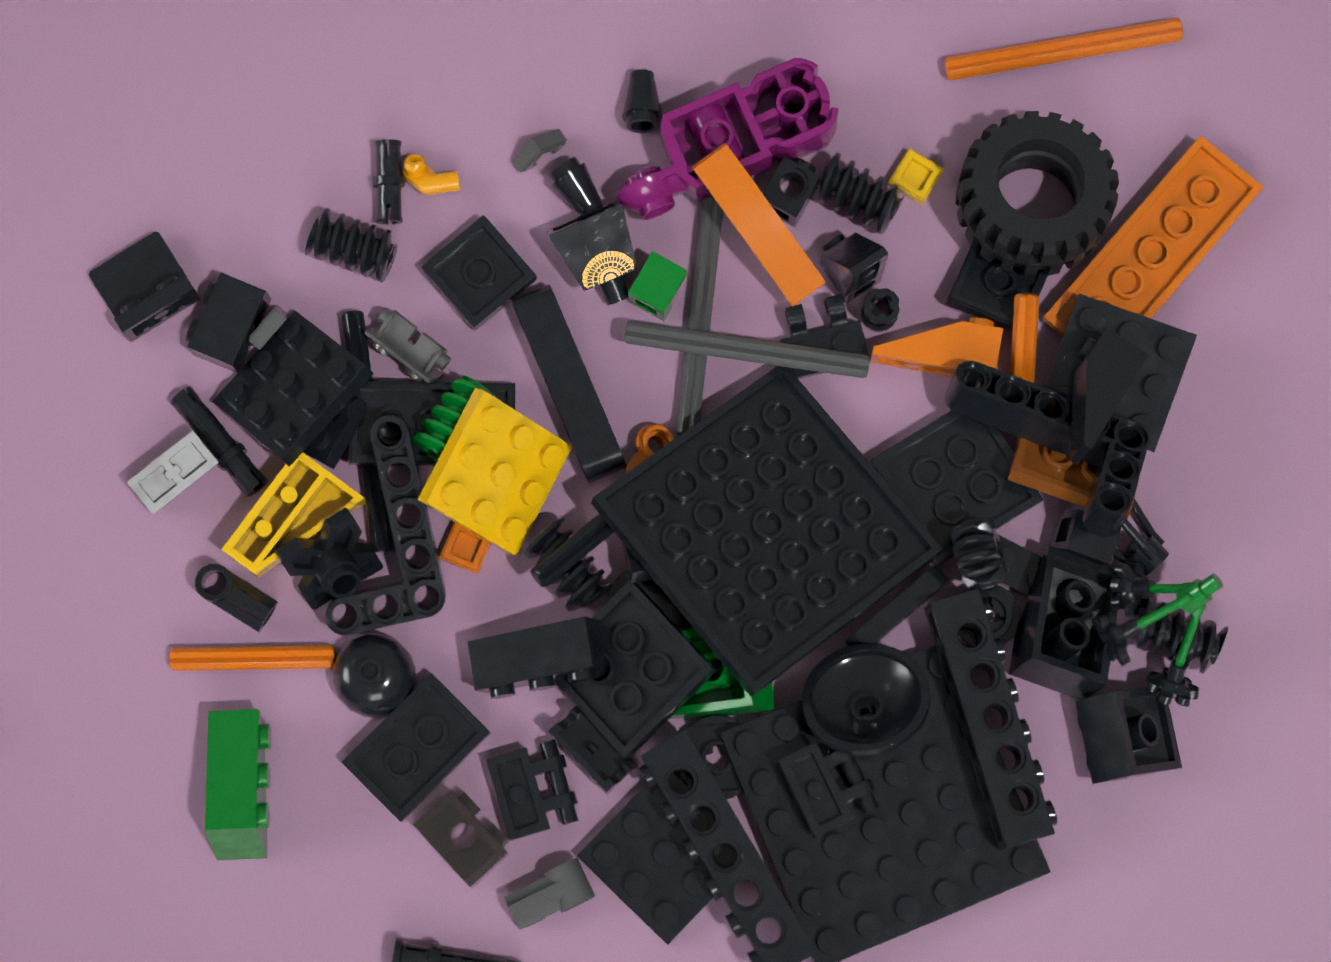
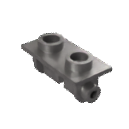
M388 308L384 309L377 319V322L381 325L365 331L364 334L373 340L372 345L378 352L387 357H395L405 365L404 370L406 373L419 382L426 381L429 384L442 378L444 374L439 370L443 371L452 359L447 355L448 350L426 333H422L416 343L412 342L410 339L418 327L397 310L391 312Z

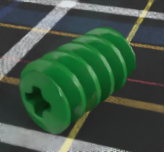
M462 375L463 380L454 379L451 382L450 387L454 393L445 392L442 394L441 401L444 406L436 405L431 409V414L435 420L429 418L423 420L421 426L425 433L415 432L412 435L414 445L436 462L474 389L484 390L494 396L485 386L466 375Z

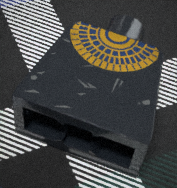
M616 200L546 230L552 243L583 291L599 285L607 305H612L628 298V290L622 275L637 269L624 209L619 201Z

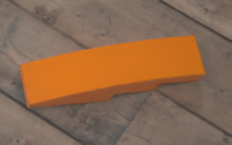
M723 143L692 166L695 173L792 306H795L826 283L726 143Z

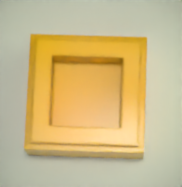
M909 148L890 178L888 186L891 187L894 183L898 184V192L923 206L943 174L944 168Z

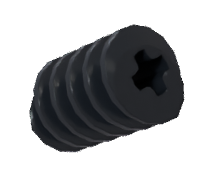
M837 152L832 156L822 172L813 193L820 188L819 202L826 203L835 196L834 210L840 211L849 204L848 217L851 219L864 212L862 224L866 227L877 219V233L883 234L891 224L905 195L900 199L897 198L898 184L896 183L886 191L882 190L884 177L881 175L872 183H869L870 169L865 168L856 176L854 174L855 161L853 160L843 168L840 167L841 154Z
M326 207L313 224L306 243L305 255L314 249V256L317 260H324L329 255L330 263L334 266L340 265L345 259V268L348 271H355L360 265L362 276L369 277L376 270L377 281L384 282L395 260L398 246L391 243L392 231L387 230L378 239L376 238V225L374 224L365 233L361 232L360 219H356L350 228L345 227L346 214L343 213L339 215L335 222H331L330 208Z
M564 518L546 527L528 546L525 552L528 558L541 556L536 565L574 535L575 532L573 530L562 533L558 531L565 520ZM593 556L581 559L550 584L553 585L561 582L555 592L558 598L571 595L565 605L568 611L587 607L614 586L613 582L602 586L599 585L598 582L605 573L603 569L590 573L588 569L595 559Z
M1147 597L1137 620L1155 611L1153 610L1152 597ZM1161 602L1155 610L1161 608L1162 606L1168 603ZM1179 608L1170 617L1168 614L1140 629V634L1137 635L1136 648L1141 649L1150 640L1152 641L1153 655L1156 656L1165 646L1168 647V661L1174 660L1180 649L1189 622L1188 619L1185 623L1184 609ZM1200 618L1185 663L1188 668L1195 659L1200 660L1199 673L1204 674L1211 665H1214L1227 636L1228 626L1224 627L1216 635L1215 621H1208L1200 629Z

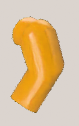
M412 154L405 158L403 162L404 177L420 193L433 195L460 191L458 170L436 173L424 163L425 160L421 155Z

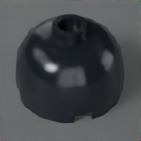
M366 634L351 640L339 652L333 665V685L338 698L351 711L364 717H383L392 713L414 691L416 686V668L411 654L398 640L383 634Z

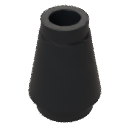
M638 69L630 73L622 119L626 122V128L635 133L653 132L658 129L659 122L662 120V111L654 73L646 69Z
M576 156L549 174L554 182L551 186L578 214L584 215L604 206L585 163L580 164Z

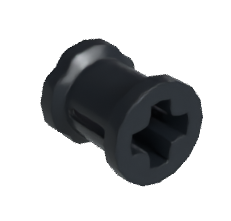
M876 288L870 291L864 299V305L861 310V318L864 325L874 332H884L892 328L900 311L898 296L888 288ZM886 304L888 306L887 315L884 313L878 316L873 315L874 305L880 307Z

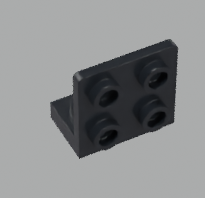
M153 232L89 272V277L113 313L114 320L130 342L138 339L201 299L159 232Z

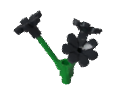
M1131 562L1128 566L1125 563H1117L1114 571L1119 578H1112L1110 583L1111 591L1118 592L1111 600L1114 610L1124 609L1125 615L1130 617L1138 615L1140 608L1144 607L1147 597H1154L1156 593H1174L1177 599L1137 621L1131 619L1120 626L1109 622L1106 615L1092 618V624L1098 630L1102 642L1108 644L1106 654L1112 662L1117 659L1121 666H1125L1130 662L1127 652V641L1139 635L1140 629L1179 608H1183L1191 616L1176 660H1172L1169 668H1164L1162 673L1149 672L1145 678L1146 684L1144 687L1151 693L1160 692L1157 701L1161 704L1170 705L1174 698L1177 704L1189 707L1191 699H1198L1199 687L1193 685L1189 678L1184 677L1187 669L1185 661L1200 617L1206 609V603L1212 600V594L1221 589L1223 583L1215 573H1212L1203 580L1196 579L1193 582L1156 584L1153 580H1148L1146 576H1143L1142 564Z

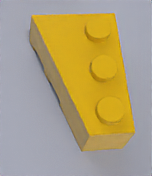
M302 453L290 467L287 464L284 465L221 550L253 575L260 578L281 563L276 554V549L296 537L315 540L321 535L325 519L344 508H348L352 514L366 504V499L306 454Z

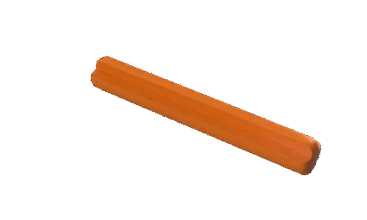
M331 645L174 647L170 650L169 654L170 668L174 671L333 668L336 661L335 648Z

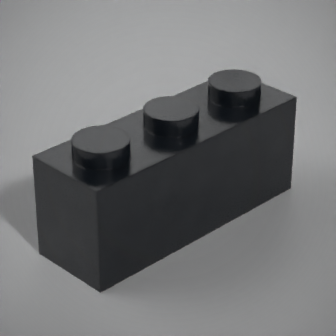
M586 616L467 641L474 689L478 692L490 693L491 699L516 695L515 688L529 686L530 691L550 689L555 687L554 680L568 678L569 683L594 679L593 672L607 669L599 620Z

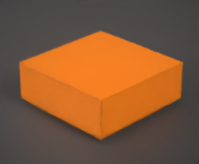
M454 522L439 559L478 575L491 547V543Z

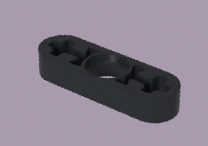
M937 564L934 565L852 634L845 643L847 646L867 643L877 644L946 585L950 579Z

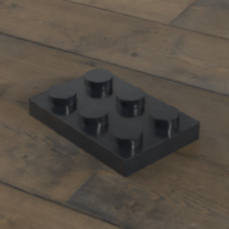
M431 673L342 763L402 823L491 732Z

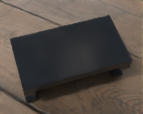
M577 706L572 708L561 722L556 723L548 731L607 795L638 766L631 758H623Z

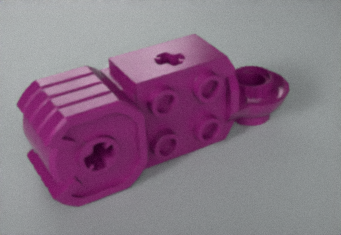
M793 58L756 74L750 86L741 89L739 83L736 82L663 114L661 123L662 144L671 166L663 170L659 166H654L635 173L625 181L626 187L618 192L615 198L627 209L639 212L642 220H649L673 209L676 205L673 197L686 192L696 200L711 194L692 166L723 143L728 145L750 177L771 168L772 159L781 162L785 156L793 161L795 158L805 157L827 147L836 131L839 109L834 107L829 109V92L823 80L819 76L817 77L818 65L806 59ZM791 108L796 114L787 113L785 110Z

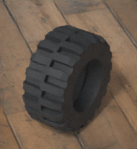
M1025 111L1024 117L1018 119L1016 114H1011L1002 118L1000 127L997 124H991L984 129L981 138L975 139L969 148L956 190L955 204L959 206L957 218L961 227H967L965 237L971 246L979 244L982 247L980 255L989 262L993 258L1001 261V269L1012 272L1013 267L1024 269L1023 275L1036 276L1038 270L1044 269L1048 276L1058 274L1063 264L1069 269L1079 265L1084 255L1090 256L1098 248L1101 238L1105 236L1118 201L1119 194L1116 192L1119 185L1118 172L1114 169L1111 170L1114 159L1110 151L1107 149L1101 151L1099 149L1102 140L1094 132H1091L1089 135L1083 132L1084 125L1075 119L1068 123L1060 120L1062 114L1049 112L1048 117L1039 116V111ZM1022 169H1038L1048 172L1066 185L1072 195L1074 207L1066 214L1056 218L1037 219L1028 217L1016 211L1008 204L1000 191L999 181L1006 175Z

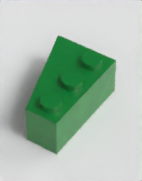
M259 709L208 711L204 830L217 860L267 858V828H269L270 812L269 804L266 802V788H270L271 775L270 765L265 763V749H271L270 724H264Z

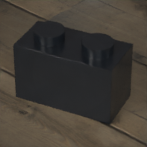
M220 273L217 281H211L206 288L203 296V304L206 306L200 319L194 318L186 334V341L189 342L187 348L194 356L238 373L252 344L249 342V336L261 324L271 302L268 293L256 286Z

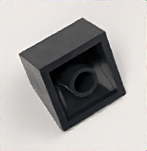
M1145 688L1114 691L1075 701L1078 712V725L1082 731L1087 755L1086 763L1091 774L1092 784L1182 768L1169 705H1164L1157 701L1160 692L1151 693Z

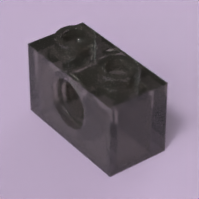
M450 790L413 825L470 888H474L510 855L504 848L509 840L493 823L487 828L475 816L481 809L465 792L458 797ZM461 825H471L476 831V841L469 848H459L454 842V832Z

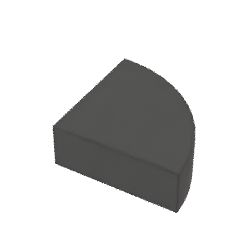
M560 129L535 137L512 162L519 172L530 170L537 166L536 161L543 154L550 151L555 154L566 144L567 139Z
M279 305L275 306L249 336V342L260 350L284 323L289 314Z

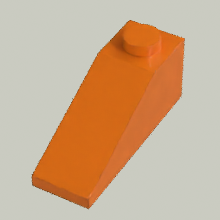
M970 318V322L961 321L876 345L873 347L870 363L953 377L958 365L964 361H975L996 369L1003 328L994 327V322L988 319Z

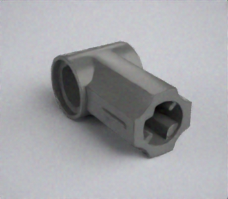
M578 858L551 869L543 874V878L504 897L519 930L527 928L555 912L561 911L563 913L596 896Z

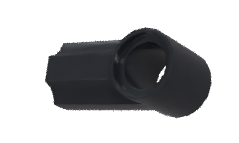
M208 564L202 567L195 578V588L202 598L258 633L267 624L279 603L219 564ZM214 573L224 575L226 587L223 592L217 595L208 594L205 590L206 579Z

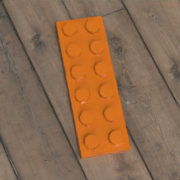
M1200 135L1046 313L1042 321L1060 336H1063L1078 293L1152 319L1257 197L1264 186Z

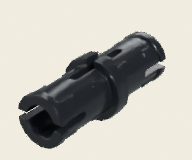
M385 139L375 141L377 176L373 177V187L377 188L376 223L389 225L388 209L390 208L392 224L403 223L401 188L405 187V177L401 176L402 144L400 140L389 139V156L387 157V143Z

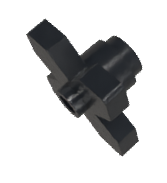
M344 508L325 519L319 541L296 537L276 549V554L290 576H303L298 584V588L313 610L335 597L344 598L350 596L359 588L361 580H365L383 568V564L369 542L357 543L362 530L348 508Z

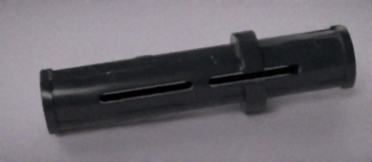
M192 386L187 387L186 391L184 389L173 397L171 404L182 414L196 434L213 452L214 456L218 459L219 463L217 465L222 471L227 470L247 497L252 496L253 492L255 494L268 483V479L246 455L248 450L242 443L238 444L229 435Z

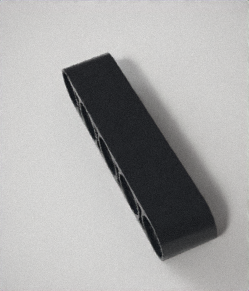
M550 284L511 300L588 483L627 468L623 454Z

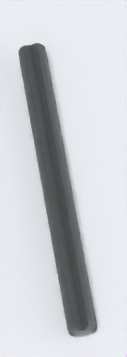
M704 197L702 200L688 329L710 332L723 210L713 197ZM685 352L676 428L677 435H681L700 421L707 355Z
M628 321L624 332V341L632 345L858 378L867 377L870 363L869 356L863 354L637 321Z

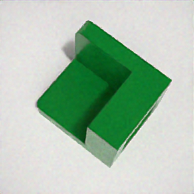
M652 251L628 292V302L665 321L672 308V300L687 275L686 269Z

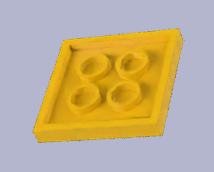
M475 388L417 500L504 552L517 557L573 446L486 391Z

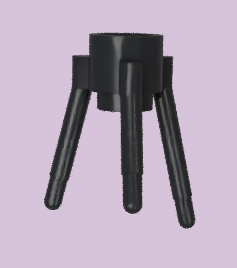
M1134 498L1132 513L1144 532L1139 534L1133 525L1124 518L1120 526L1132 539L1125 548L1130 555H1126L1116 548L1113 558L1128 566L1131 562L1142 564L1143 574L1146 576L1168 557L1169 552L1162 546L1165 541L1155 532Z

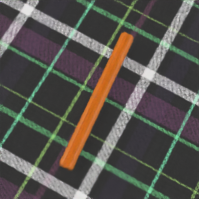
M1171 18L949 56L944 61V69L948 80H957L1178 42L1183 37V25L1179 18Z

